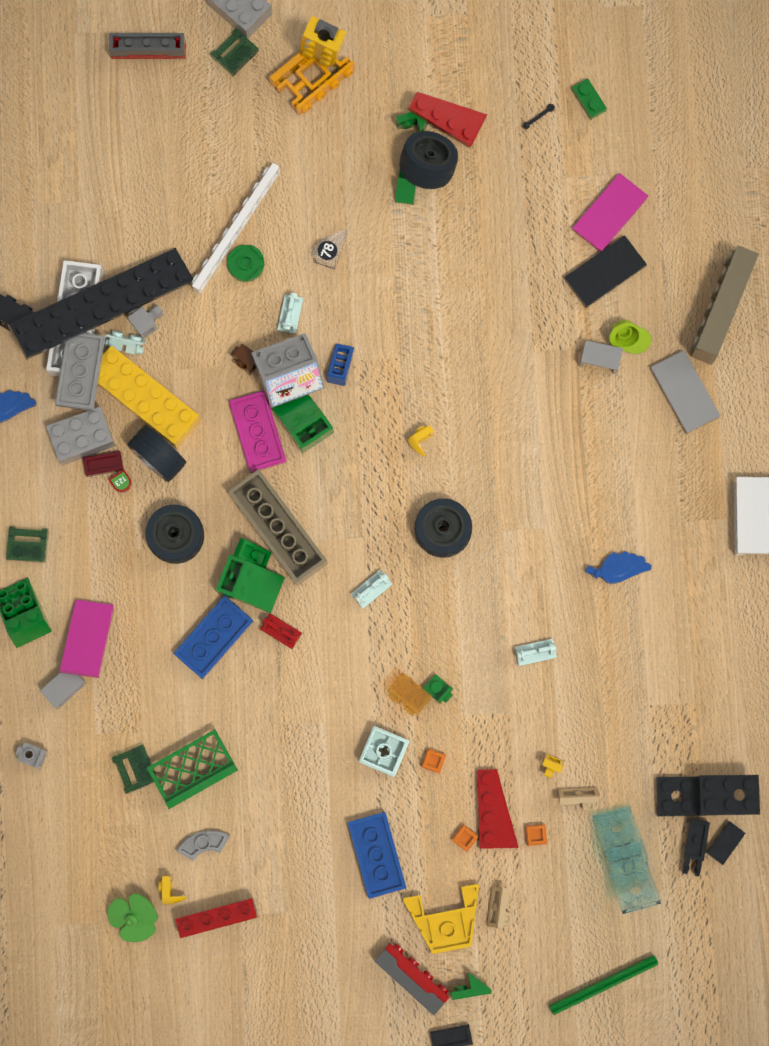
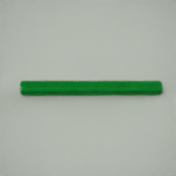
M652 955L550 1004L551 1013L556 1015L657 966V958Z

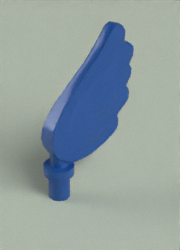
M8 390L3 394L0 393V423L8 421L29 408L35 407L37 405L36 400L30 399L28 393H21L19 391L13 392Z
M614 552L605 559L601 568L597 567L596 569L588 565L585 573L593 575L596 579L600 577L606 583L616 584L635 575L650 571L652 566L646 563L645 557L637 556V554H629L628 552L618 554Z

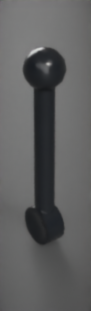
M549 104L547 109L529 122H524L523 128L529 129L532 123L546 113L553 112L555 106Z

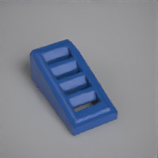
M336 343L327 374L328 383L341 386L346 385L354 347ZM338 352L347 353L348 356L340 355ZM336 359L346 361V363L336 361Z

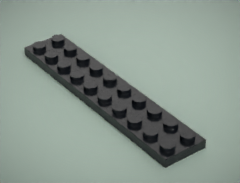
M174 248L12 322L8 327L27 360L192 283L193 277L177 249Z

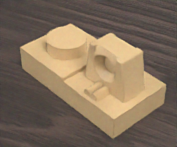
M597 787L558 789L560 805L573 806L582 803L583 811L595 810L596 803L599 802Z
M492 887L487 926L503 929L504 926L511 925L512 914L506 912L509 902V889Z

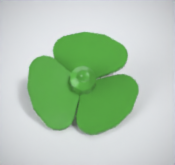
M138 893L131 894L128 899L129 906L126 900L122 898L114 899L109 905L107 916L111 926L115 928L124 926L120 931L122 940L129 942L144 941L155 933L156 927L154 924L157 922L158 914L154 905L146 897Z

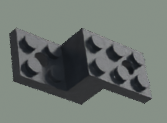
M759 775L656 777L657 817L760 815ZM737 789L744 792V798L741 801L736 800L734 797V792ZM674 791H679L682 794L680 802L672 800L671 795Z

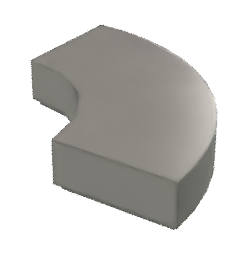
M211 830L199 832L182 842L176 851L194 861L199 854L205 851L221 853L230 835Z

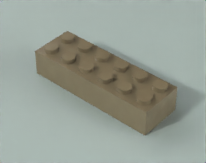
M737 245L735 251H730L724 264L726 267H724L718 279L720 284H717L711 296V300L714 301H710L704 316L707 318H703L697 333L700 336L696 335L690 348L693 351L691 357L710 365L716 360L759 253Z
M259 469L228 491L231 499L296 586L328 564L327 559Z

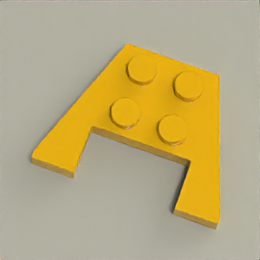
M479 884L461 887L464 908L424 915L421 895L403 898L407 909L432 954L472 947Z

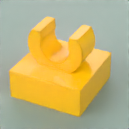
M546 753L542 763L543 766L547 767L544 776L551 778L554 771L560 773L564 761Z

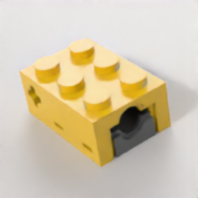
M311 16L302 36L300 52L306 58L319 60V63L323 66L329 67L330 65L334 67L343 48L346 31L315 16Z

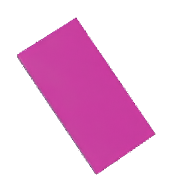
M619 173L575 224L572 230L601 252L647 200L648 195Z
M264 390L229 400L250 473L258 469L263 470L286 463L278 431Z
M83 600L75 601L60 673L99 678L114 605Z

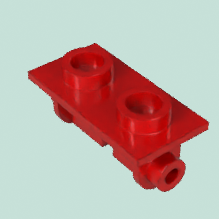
M270 613L265 617L259 629L290 649L294 648L302 635V632Z

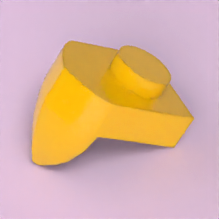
M430 425L419 427L415 430L416 433L407 440L410 446L422 456L426 455L420 443L434 435V430Z
M162 876V880H159L158 885L159 892H162V904H175L187 898V896H172V876Z

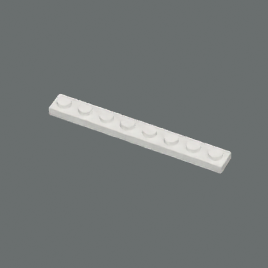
M272 163L270 167H266L262 174V180L260 183L257 182L252 189L253 194L250 198L247 197L245 199L241 212L235 214L230 229L226 228L222 235V241L214 246L210 259L207 258L202 265L203 270L193 278V291L199 295L280 173L278 165Z

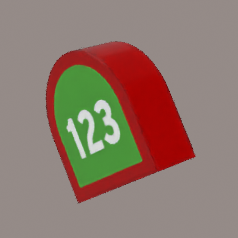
M125 470L109 479V482L117 492L124 493L131 488L132 482Z

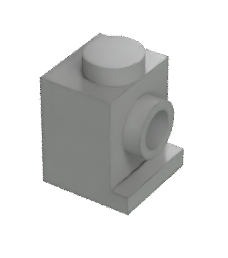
M24 742L23 746H18L15 755L18 756L17 761L41 770L48 751ZM28 751L33 753L31 758L26 757Z

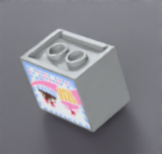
M306 333L252 352L259 380L271 408L325 388L318 360Z

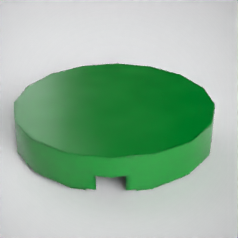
M253 245L237 246L230 252L227 261L228 270L232 277L242 282H250L257 279L262 274L265 266L261 251Z

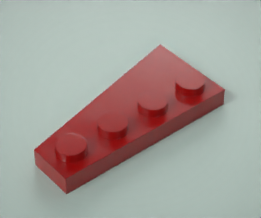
M420 92L414 94L407 108L467 147L472 146L487 117V114Z
M497 769L477 770L479 849L519 848Z

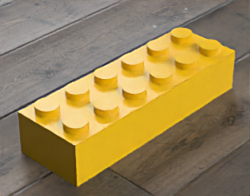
M112 345L104 353L98 386L178 449L201 421L200 416Z

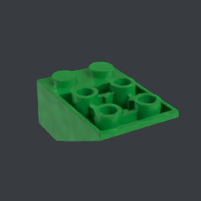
M309 394L272 408L302 454L334 433V428Z
M229 554L216 587V592L271 613L285 577Z
M28 577L0 590V614L7 633L16 648L52 632Z

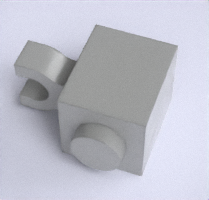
M158 305L149 313L142 306L140 309L132 310L127 318L137 333L144 339L158 329L154 321L164 314Z

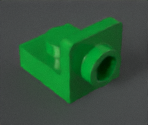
M436 674L423 687V690L439 704L443 701L447 703L453 696L451 693L453 688Z

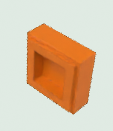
M428 749L421 767L440 774L446 755Z
M545 824L525 826L527 846L547 844Z
M462 825L452 841L468 852L479 836L465 825Z

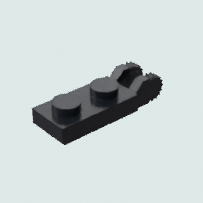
M690 818L683 857L685 858L682 869L683 874L688 873L690 859L697 860L694 874L695 876H700L710 822Z

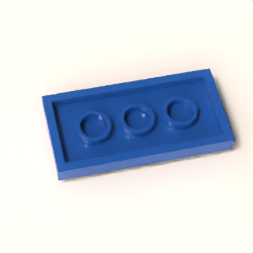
M224 595L173 654L201 679H204L254 621Z
M386 812L348 822L368 898L371 899L406 889Z

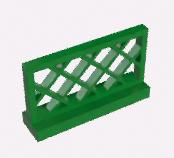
M216 729L148 766L147 770L165 800L168 809H171L238 771V768ZM212 735L218 741L216 749L204 746L206 739ZM196 746L201 748L198 759L187 756L190 747ZM203 749L215 752L212 763L200 760ZM216 754H224L229 762L222 766L214 764ZM174 756L184 758L181 769L170 766ZM186 758L198 761L195 772L183 769ZM167 760H169L168 765L162 764V763L166 762ZM200 762L211 765L208 774L202 775L197 773ZM158 765L167 767L164 778L157 777L152 769ZM213 766L218 767L217 769L212 771ZM169 768L180 771L177 782L166 779ZM182 772L194 775L192 783L188 785L179 783ZM165 781L176 784L175 792L169 796L163 790ZM179 785L183 786V788L177 791Z

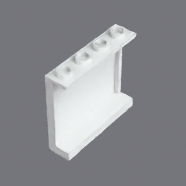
M736 477L734 480L735 556L769 554V477Z

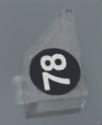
M342 229L319 240L318 245H314L311 253L314 263L335 270L347 238V230Z

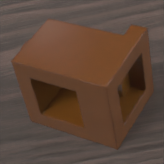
M241 344L240 347L236 346L231 356L234 357V363L241 369L246 368L247 374L251 375L256 369L252 356L254 351Z

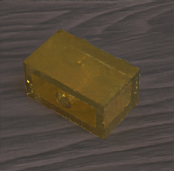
M403 672L388 689L390 694L388 697L396 704L398 702L402 703L405 706L403 709L411 716L414 714L418 716L432 699L430 694Z

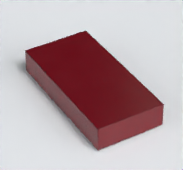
M121 451L83 457L86 477L124 470Z

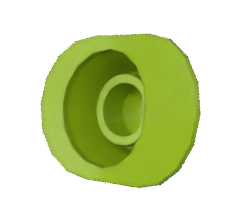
M620 320L617 323L613 322L609 341L613 346L623 348L628 353L640 354L650 347L651 335L647 330L635 325L630 320Z

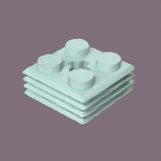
M374 726L359 762L395 777L408 747L409 740ZM386 746L388 747L387 751L390 753L382 757L379 749H383Z

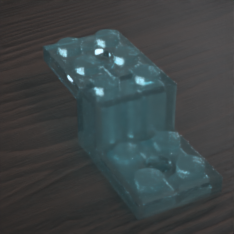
M626 806L593 815L592 819L604 851L605 865L622 914L661 904L648 866V854L631 807ZM614 826H620L622 827V830L619 832H614L612 828ZM633 887H638L641 889V891L636 894L632 893L630 890Z

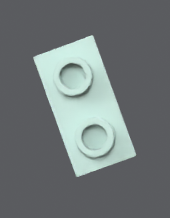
M285 294L278 331L296 334L303 298L297 297L298 294Z
M112 330V332L106 334V337H110L105 343V346H108V348L112 345L118 351H122L123 345H126V353L134 355L143 354L144 347H141V345L146 343V340L141 339V336L134 334L126 336L123 335V332Z
M379 570L352 592L351 595L362 608H365L393 584L388 576Z
M553 639L515 647L519 666L557 658Z

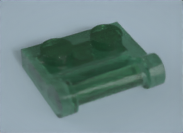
M236 28L219 48L210 53L212 59L218 62L232 76L239 72L259 52V48ZM236 40H239L240 42L223 58L221 55Z
M10 526L6 560L46 563L49 529H17L15 526ZM15 537H40L41 540L40 542L15 541Z
M144 744L111 758L113 764H116L124 784L125 794L155 783L147 770V767L152 765ZM127 758L138 782L133 785L123 763V760Z

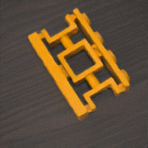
M299 52L269 77L270 84L279 93L286 87L296 97L291 102V106L300 115L308 112L316 101L319 102L324 99L329 90L336 89L340 85V81L344 78H349L354 73L355 63L350 61L348 56L341 62L337 59L335 66L339 71L332 76L327 69L328 67L320 64L319 60L306 58L302 55V52ZM315 64L324 76L312 85L303 73ZM295 73V76L300 81L293 86L288 81V78ZM304 87L311 92L305 99L299 93Z

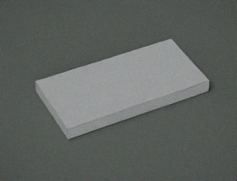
M83 333L65 342L55 406L94 411L106 340L105 336Z
M685 350L650 368L686 434L720 417L716 406Z

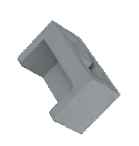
M586 340L580 366L583 367L584 364L612 369L613 373L617 374L623 348Z
M59 673L40 692L56 709H59L87 683L80 675Z

